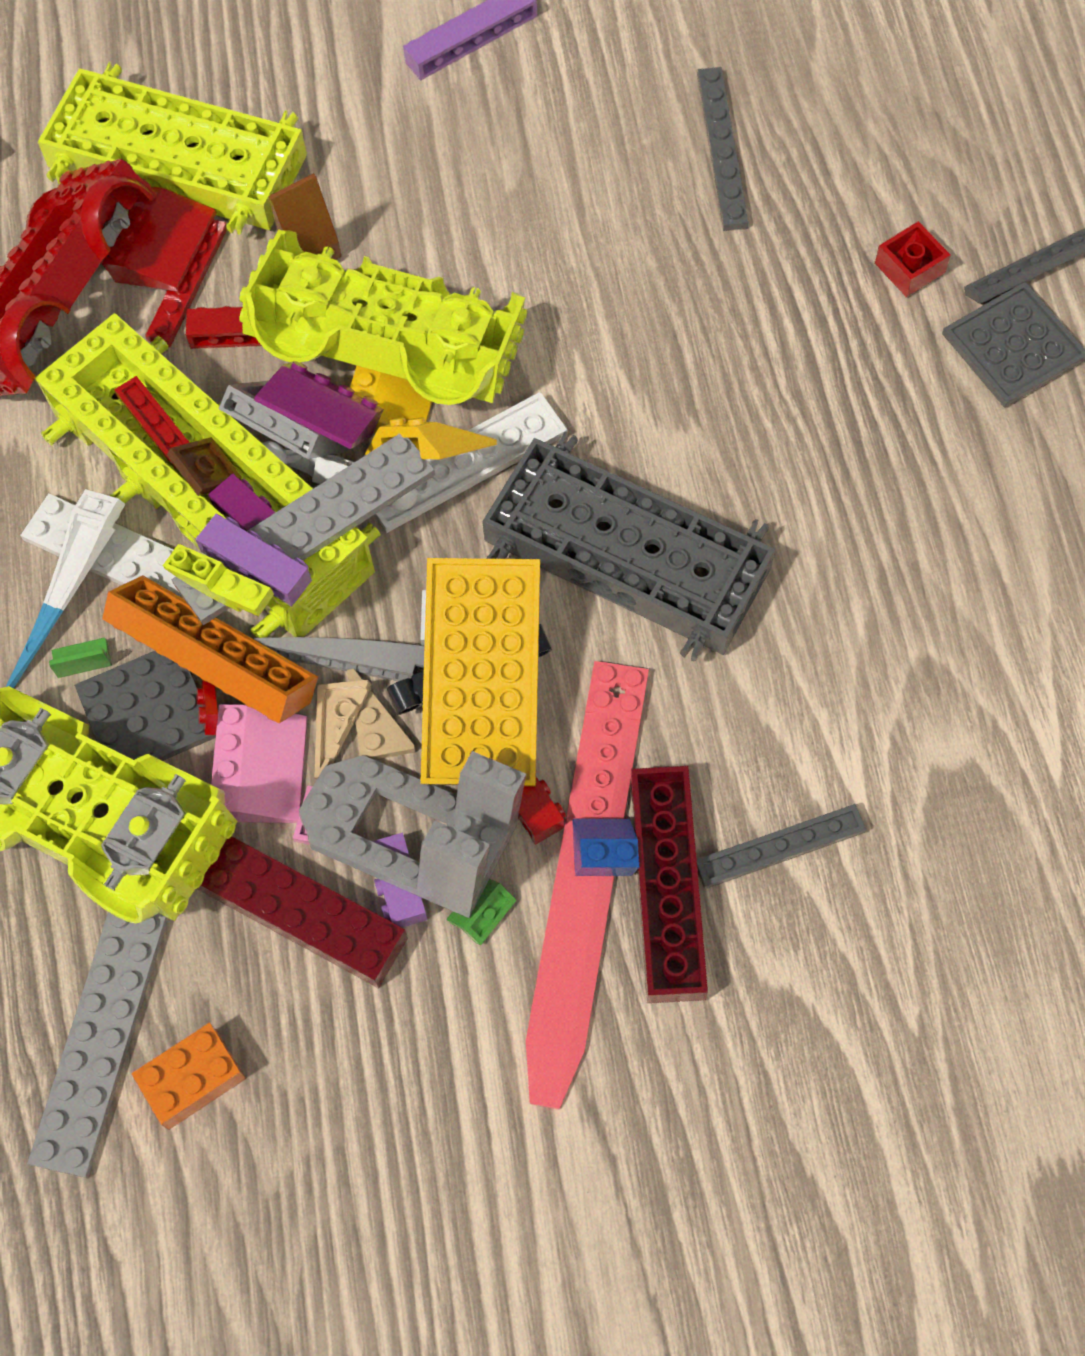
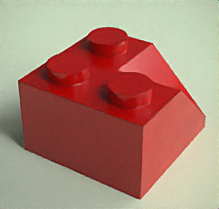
M917 221L879 245L875 265L905 297H908L945 274L951 254Z

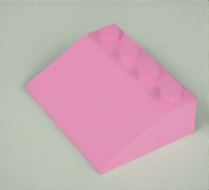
M219 705L211 785L225 791V807L238 822L297 823L301 807L307 716L294 714L279 724L246 705Z

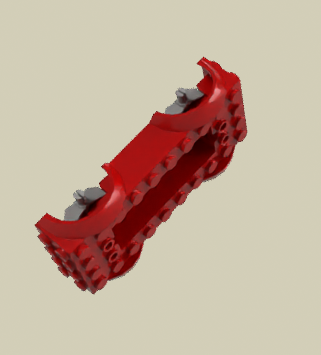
M122 159L108 160L102 164H93L90 167H81L74 171L68 170L60 177V184L57 188L43 193L32 204L26 219V229L20 236L22 240L18 246L10 250L7 255L9 259L5 265L0 267V396L24 394L29 391L36 376L28 367L36 364L43 348H48V345H51L49 327L54 326L61 310L69 314L72 305L101 261L111 251L110 246L115 244L121 230L128 228L130 221L127 210H131L136 202L154 201L157 194L151 189L150 184L140 178L128 162Z

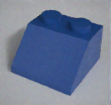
M630 819L572 820L575 876H632L638 870V839Z

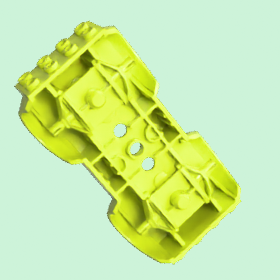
M278 230L275 237L269 239L265 255L261 254L256 271L252 270L247 287H243L241 290L240 302L243 303V308L240 313V322H243V334L256 337L262 347L274 357L287 362H306L315 360L320 356H325L407 379L414 390L425 399L444 405L463 403L472 398L493 403L496 393L501 394L505 381L503 376L508 377L511 368L509 360H514L518 349L516 343L521 344L524 328H521V324L524 325L528 309L524 308L525 297L518 293L512 292L509 304L500 310L493 311L486 301L478 300L481 294L479 288L475 291V287H472L469 295L466 296L458 293L450 294L442 277L426 279L372 264L370 258L364 256L360 267L345 271L338 260L331 259L334 254V250L329 247V250L327 246L324 247L323 252L317 255L303 252L299 246L297 233L287 230Z

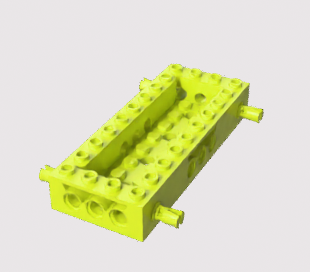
M111 62L107 64L103 74L81 68L78 69L38 140L44 159L50 168L46 174L50 181L54 182L57 179L58 184H60V177L68 170L74 171L81 167L86 168L93 164H102L108 160L122 159L128 162L133 167V171L140 178L146 180L150 186L170 190L215 209L217 216L230 219L226 225L230 233H233L236 229L237 234L240 235L245 224L266 230L271 229L275 219L269 196L293 184L307 156L302 129L294 127L298 121V116L294 112L288 117L287 110H285L280 122L277 123L118 79L122 73V68L118 64L112 67ZM100 119H109L107 122L104 123L98 122ZM148 130L154 131L150 135H143ZM193 142L198 143V145L194 148L187 147L189 144H192ZM238 155L243 156L241 160H232L233 157Z

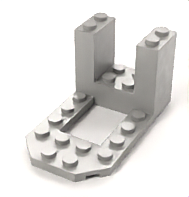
M472 751L460 772L458 792L455 795L434 785L420 784V779L362 755L326 765L301 805L299 817L306 830L312 850L470 918L516 828L526 774ZM375 794L436 819L422 842L420 862L354 834Z

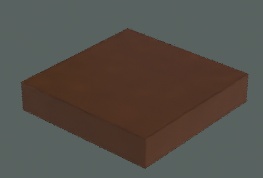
M212 437L172 447L167 454L197 496L212 492L231 474H234L239 480L242 479V476Z

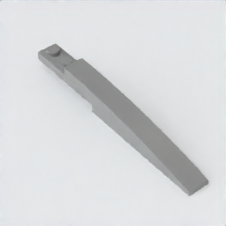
M254 638V640L290 661L342 671L354 669L357 674L393 681L411 678L412 675L424 671L425 646L341 638Z

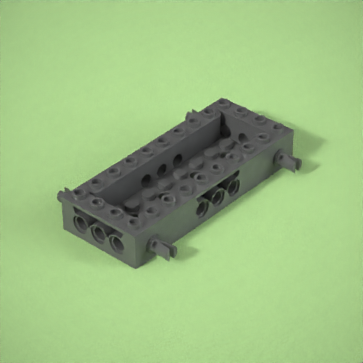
M563 432L556 447L534 437L482 521L484 541L494 545L486 559H506L509 553L521 559H540V568L688 638L683 649L680 651L684 658L694 648L691 661H696L703 646L724 656L772 568L775 549L761 542L769 526L764 523L756 532L759 520L755 519L747 534L744 535L571 455L570 452L578 442L575 435H572L568 440V432ZM554 499H559L564 503L560 508L549 506V502ZM604 521L608 522L611 528L607 531H601L596 526ZM649 544H655L660 550L655 554H650L645 550V547ZM698 567H704L709 571V574L705 577H699L694 573V570Z

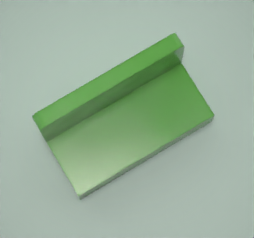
M106 638L52 649L53 660L49 661L50 668L57 678L112 666Z
M489 879L470 918L452 911L447 921L462 929L476 944L482 945L517 900L499 882Z

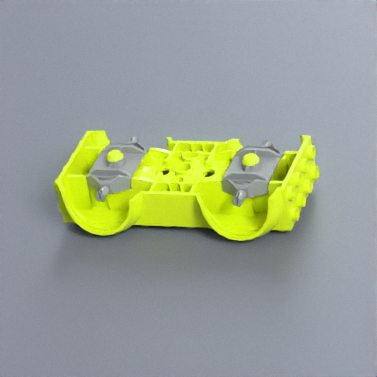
M10 686L0 688V851L11 848L22 841L68 865V874L75 884L96 904L122 920L136 924L148 920L159 913L175 921L185 911L192 893L200 887L204 880V874L210 865L218 859L223 844L235 831L238 821L225 807V791L149 754L133 760L90 739L88 724ZM54 781H62L64 784L63 790L57 795H51L49 793L50 785ZM83 792V797L79 802L71 803L74 794ZM101 803L108 804V813L102 818H96L94 816L95 807Z

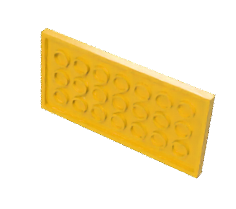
M427 558L420 784L458 785L460 772L471 752L474 751L525 773L524 786H536L540 559Z

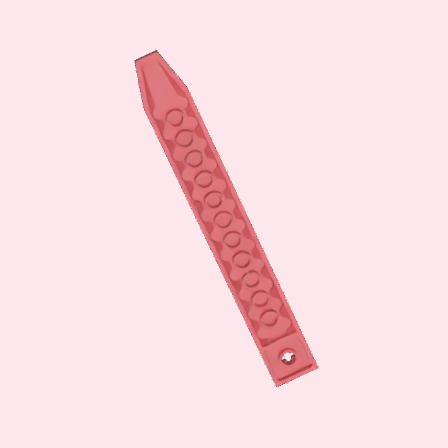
M594 661L526 1036L529 1100L531 1105L560 1110L585 1052L614 876H575L572 820L624 819L649 669ZM615 687H621L625 694H620L619 698H615L610 690Z

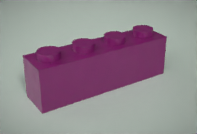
M231 474L208 494L213 507L225 518L230 517L240 525V528L248 531L276 513L271 509L270 502L264 496L258 497L253 492L252 486L245 479L240 481L234 474Z

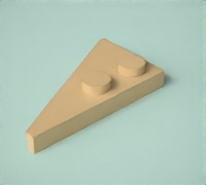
M354 669L347 670L349 682L362 680ZM370 690L355 719L361 756L364 755L373 760L415 753L414 744Z
M369 680L318 685L315 779H318L326 765L334 763L371 689L372 683Z

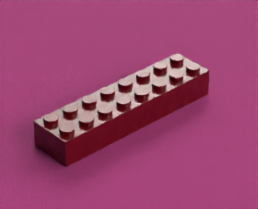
M689 766L631 769L634 831L638 839L639 868L637 876L647 1004L704 1001L708 995Z
M232 836L225 841L220 849L218 859L210 865L204 874L202 884L197 888V890L378 989L408 939L404 928Z

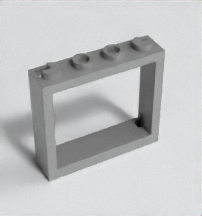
M268 381L228 385L219 410L306 459L347 452L349 448L254 401L257 393ZM306 442L310 445L308 451L303 449Z

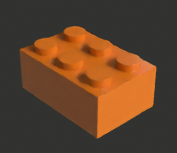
M210 1022L131 1073L158 1121L168 1130L246 1079L218 1031Z

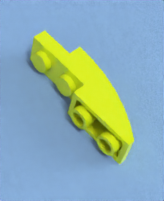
M181 544L176 546L162 565L164 569L188 585L238 612L245 610L259 617L274 595L270 587L226 569L222 562Z

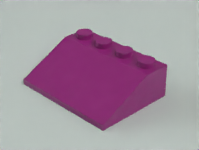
M297 361L282 365L254 398V401L349 449L372 437L384 410L377 406L378 402L366 396L361 398L354 394L355 391L345 385L337 386L330 382L331 378L321 373H316L315 375L307 371L308 367Z

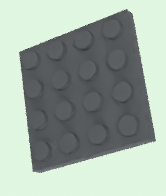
M1026 282L948 325L942 332V335L1004 408L1085 361V349Z
M152 651L74 685L96 741L133 760L149 754L164 761L216 738V735H205L204 724H199L198 709L202 705H197V686L191 672L180 667L169 658L158 654L156 651Z

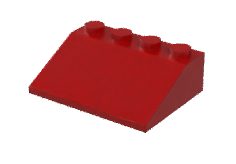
M151 186V189L157 194L154 201L145 200L136 202L128 212L130 225L128 228L121 230L115 244L110 247L111 251L104 258L102 264L116 283L178 291L217 212L213 208L165 188Z

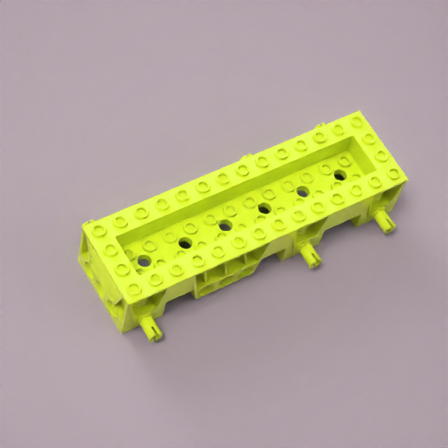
M114 313L35 377L53 413L58 418L52 425L41 432L42 437L51 446L68 431L74 433L88 447L94 443L115 462L122 478L125 480V483L109 496L118 498L123 503H126L137 494L146 499L155 509L160 506L164 507L172 516L180 532L199 549L196 538L213 516L218 514L223 518L225 517L213 507L208 495L209 493L197 496L178 469L173 468L121 400L111 399L115 394L114 389L137 376L190 443L212 437L242 476V479H245L252 486L253 492L258 497L262 495L270 502L273 511L278 512L313 489L233 417L219 410L221 402L217 404L169 362L162 355L169 347L160 336H157L149 344ZM368 523L361 531L354 527L303 560L309 567L308 570L312 580L292 607L273 596L264 608L268 615L251 628L252 633L257 638H267L280 626L294 637L306 636L375 573L369 545L381 536L379 530L375 526L373 527L371 523Z

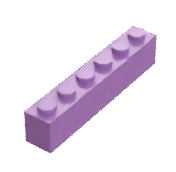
M486 0L404 45L405 63L421 81L536 18L537 0Z

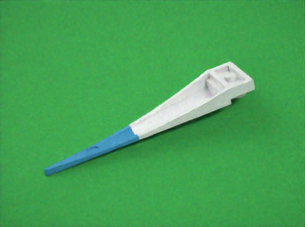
M87 489L81 495L71 512L63 546L45 600L6 687L14 688L114 533L115 529L112 526L119 518L125 506V503L120 499Z

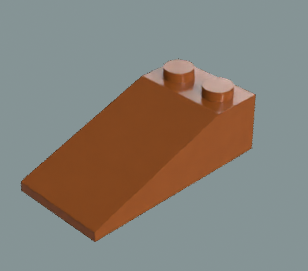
M314 173L269 196L277 231L287 230L296 232L299 246L303 252L317 255L321 254L324 247L327 246L328 250L329 247L334 250L331 259L337 260L342 257L339 241Z

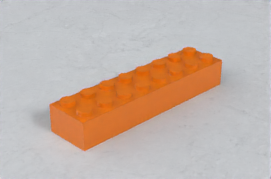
M142 575L108 591L102 617L104 621L130 635L136 641L152 648L158 654L174 661L180 667L196 674L202 680L213 684L224 693L235 697L246 706L257 710L267 716L268 719L280 724L311 704L318 676L216 617L203 625L185 599Z

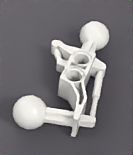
M266 441L262 443L284 464L308 473L313 477L312 482L322 484L354 463L335 455L306 459L289 448H283L277 442ZM305 443L303 449L308 451L310 445ZM417 488L388 506L397 511L409 510L418 499Z

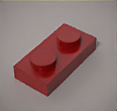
M202 680V688H197L196 693L197 705H202L198 709L199 724H204L205 735H216L218 710L215 686Z

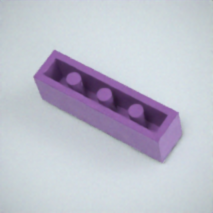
M215 514L196 538L202 553L222 562L225 567L235 573L270 587L274 592L273 596L291 607L312 581L308 570L309 567L299 558H294L293 560L279 546L275 544L270 546L263 542V539L254 531L249 530L246 532L230 517L223 518Z

